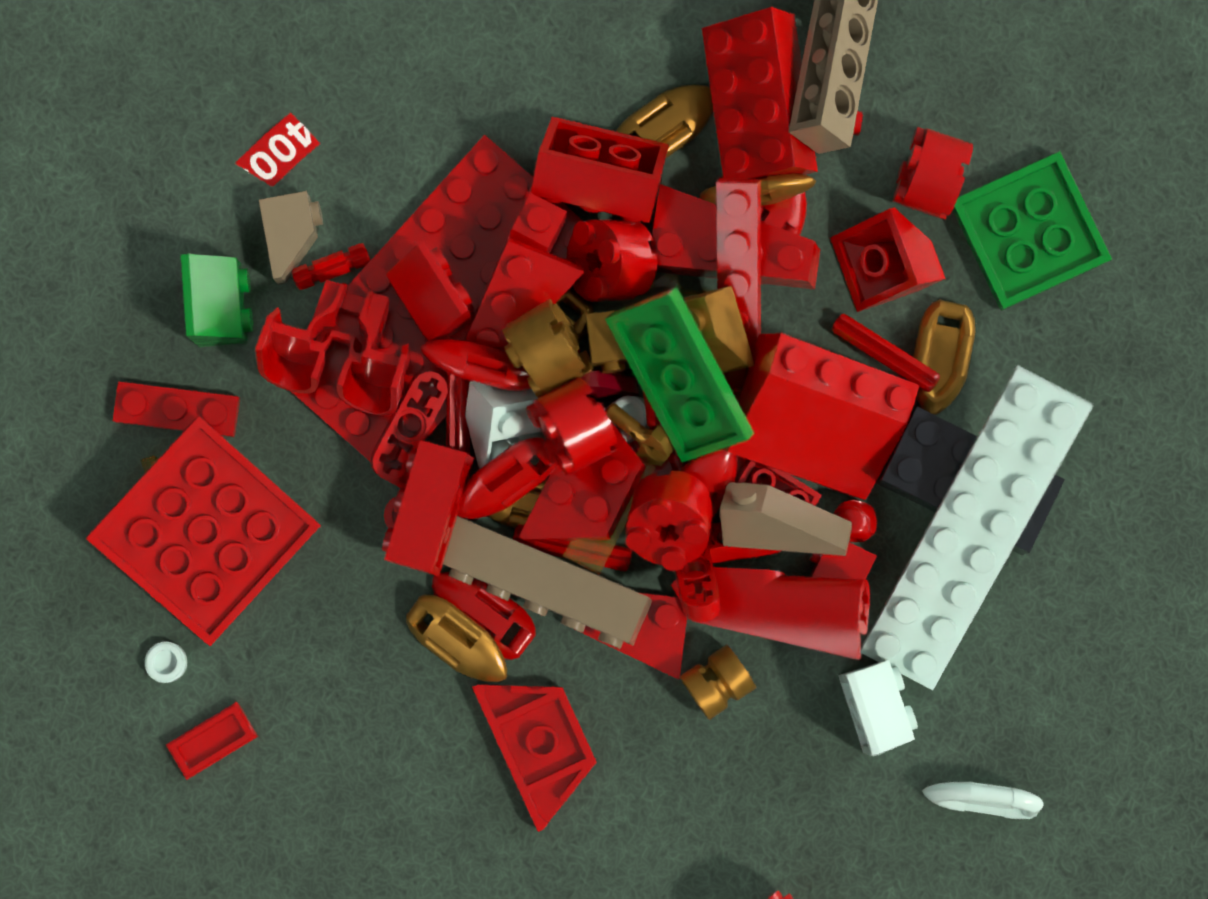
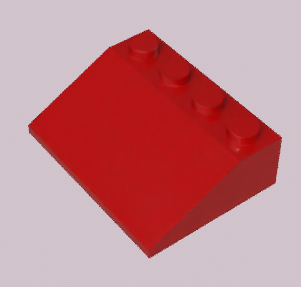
M782 333L758 334L752 354L755 365L748 368L738 402L754 434L747 441L726 447L725 452L846 495L866 500L909 423L919 385Z

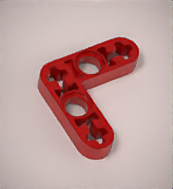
M425 370L414 375L399 401L397 410L392 414L372 451L370 461L374 472L400 488L405 489L410 473L406 472V465L411 450L413 448L418 449L420 440H424L448 393L447 383L439 373ZM431 378H434L436 380L434 387L439 391L436 397L429 395L422 405L430 408L427 416L419 409L407 406L410 398L416 403L419 402L423 393L418 388L421 381L428 383ZM412 413L419 418L420 428L415 435L406 437L399 432L398 421L403 415ZM392 434L399 441L411 444L407 452L400 447L395 457L400 462L398 468L390 467L385 472L382 471L384 464L379 458L382 453L389 455L396 444L387 442Z
M721 522L711 524L709 540L704 552L697 559L685 564L681 570L675 571L685 617L694 622H707L719 614L720 598L713 563L771 555L781 551L723 546L720 543L723 539ZM691 571H703L705 573L697 578L685 576V574ZM703 593L704 602L698 603L695 594Z

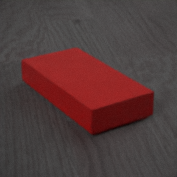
M235 702L169 742L166 746L185 779L188 780L259 736L240 704Z

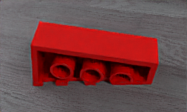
M660 184L652 233L653 241H651L650 246L651 254L657 253V272L717 279L716 204ZM761 221V284L815 289L820 248L814 240Z

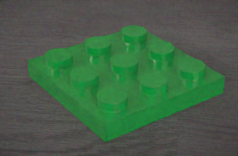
M1060 151L958 197L952 210L1000 311L1112 260Z

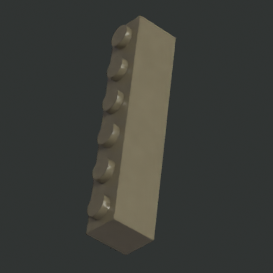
M457 516L443 565L451 568L448 576L469 585L472 584L474 578L488 584L486 592L506 601L509 600L511 594L525 600L523 608L545 617L548 610L563 616L561 624L583 633L585 626L600 632L598 640L621 649L623 642L634 645L653 601L649 597Z

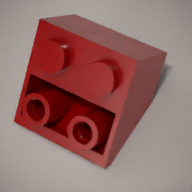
M423 241L386 273V276L427 342L445 340L471 324L470 311L474 307L471 298L460 281L452 285L448 277L453 274L440 249L435 247L430 250L426 242Z

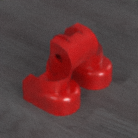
M326 280L313 319L306 331L286 325L281 320V312L278 307L267 316L255 348L258 371L265 380L277 387L292 392L312 393L316 391L325 367V352L332 341L350 346L349 358L344 362L337 382L339 398L353 408L375 415H391L395 413L403 392L404 376L410 363L409 344L402 346L401 357L377 351L387 321L389 297L375 294L371 290L366 298L347 293L348 285L346 283L340 284Z

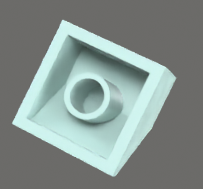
M889 660L838 675L864 754L874 756L915 740L912 730L917 729L918 726L911 706L904 707L899 691L904 690L905 686L898 666L891 667Z

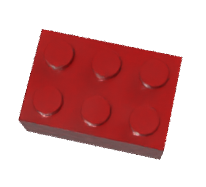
M552 116L538 152L531 193L550 203L564 202L580 206L583 210L592 213L602 211L618 215L627 221L650 223L669 144Z

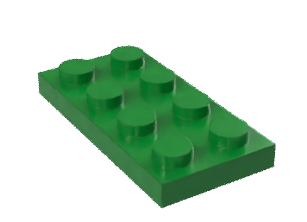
M677 287L612 312L605 318L681 462L747 441L754 434Z

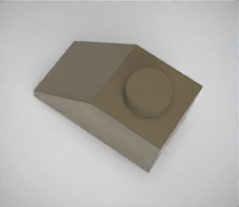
M307 191L259 200L272 275L278 285L288 281L292 275V270L300 264L318 238L316 226L323 225L319 202H311Z

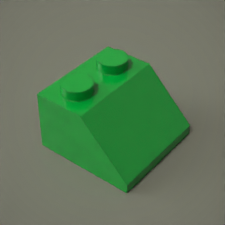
M181 254L186 336L198 347L247 343V333L253 332L251 308H245L244 293L250 292L248 268L242 269V264L236 257Z

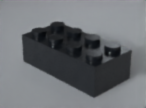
M916 407L912 411L909 423L884 466L876 484L936 513L978 436ZM1057 475L1053 476L1012 551L1020 555L1031 552L1065 479Z

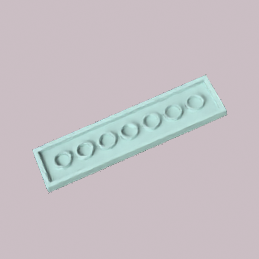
M1018 365L1016 366L860 650L862 654L878 662L889 660L891 667L898 666L902 675L931 690L934 689L1093 407L1092 403Z

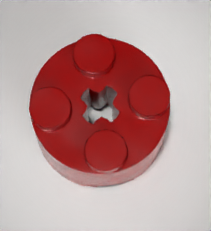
M916 127L909 147L911 153L908 162L903 160L896 179L898 185L893 202L946 220V216L951 214L963 186L965 177H962L964 166H961V164H970L973 143L928 128Z
M624 219L588 220L576 223L568 244L565 259L584 267V273L572 285L575 291L582 298L592 302L632 300L638 295L645 294L650 289L657 271V253L651 254L648 241H653L649 230L640 222Z
M580 377L533 400V403L526 407L530 421L536 429L541 428L546 438L541 443L548 460L552 464L557 462L565 475L574 474L617 450L613 446L617 443L616 436L605 410L600 402L595 405L587 398L586 395L593 391Z
M670 471L669 475L656 476L657 473L650 474L642 479L634 490L626 524V544L645 560L662 565L667 570L678 571L684 568L685 564L697 559L704 552L708 544L713 517V505L709 497L710 492L703 482L685 472Z

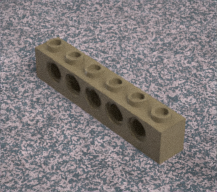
M814 0L789 133L818 154L851 147L878 0Z

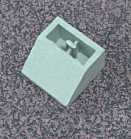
M474 381L470 382L465 418L479 469L517 442L535 437H541L546 440L541 428L536 429L526 412V407L538 398L532 389L508 391ZM534 455L529 461L536 465L540 459Z

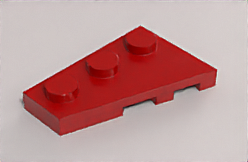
M508 237L464 340L506 351L505 346L509 345L503 333V329L506 328L507 324L549 299L552 300V305H554L584 273V267Z
M640 593L653 601L633 646L623 642L621 649L598 640L599 631L585 626L583 634L680 680L687 618L683 613L682 604L678 597Z

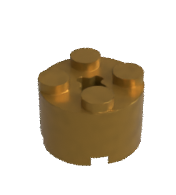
M551 299L508 323L506 328L503 329V333L509 345L505 346L510 360L517 368L524 366L530 375L527 378L528 383L538 398L593 370L587 351L585 350L580 354L577 351L580 349L577 342L580 337L562 309L557 304L552 305Z

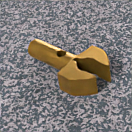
M612 403L607 407L605 412L608 418L638 442L640 447L637 452L638 456L647 463L661 466L674 450L664 428L660 425L655 430L645 428L616 403Z

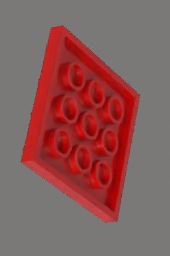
M198 415L91 530L86 539L208 646H211L321 525Z

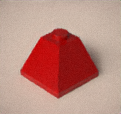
M895 207L889 208L830 237L857 312L915 293L946 279L932 241Z

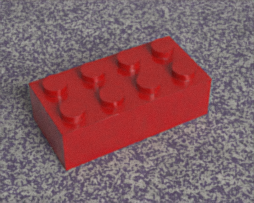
M769 7L703 27L702 35L723 178L761 179L773 175H806L818 172L815 151L789 133L802 66L795 14Z

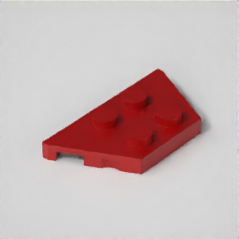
M591 397L588 398V399H590L595 405L598 404V402H597L594 398H591ZM611 420L610 423L617 443L613 446L617 450L574 474L565 475L557 463L555 469L549 475L519 538L527 542H536V540L576 541L577 539H611L647 467Z
M473 686V691L535 827L539 832L547 826L576 787L597 763L563 687Z

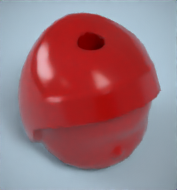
M848 500L839 504L835 509L834 515L852 522L849 542H864L876 532L877 517L874 508L870 504L859 500Z

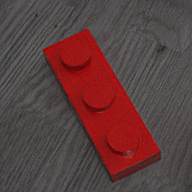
M118 381L112 421L122 424L184 431L199 415L221 436L235 438L240 397Z

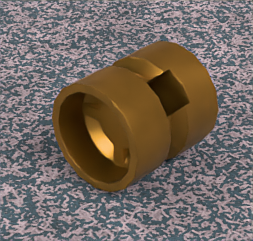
M727 644L708 657V665L702 666L697 664L679 676L708 720L728 708V700L730 698L738 701L757 688L740 660Z

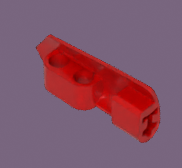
M713 567L719 590L720 612L717 617L710 621L696 623L856 660L861 658L860 635L867 634L870 604V587L867 579L786 576L785 573L774 570ZM691 571L685 574V576L697 578L705 573L703 571ZM675 580L671 586L680 599L677 580ZM703 593L695 594L698 603L704 602Z

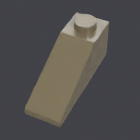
M731 482L726 487L720 507L723 546L846 556L852 531V522L769 485Z

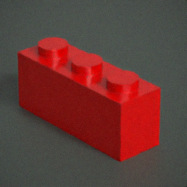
M422 440L419 442L418 449L413 448L411 450L406 465V472L410 473L405 489L401 488L395 500L394 511L398 512L394 528H388L383 540L382 551L386 552L384 560L403 567L440 576L460 509L463 489L468 482L474 462L472 456L462 451Z

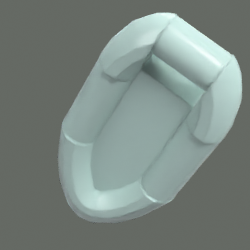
M948 782L927 786L922 790L927 799L944 808L1004 816V818L1010 819L1034 818L1043 807L1042 799L1030 792L989 784Z

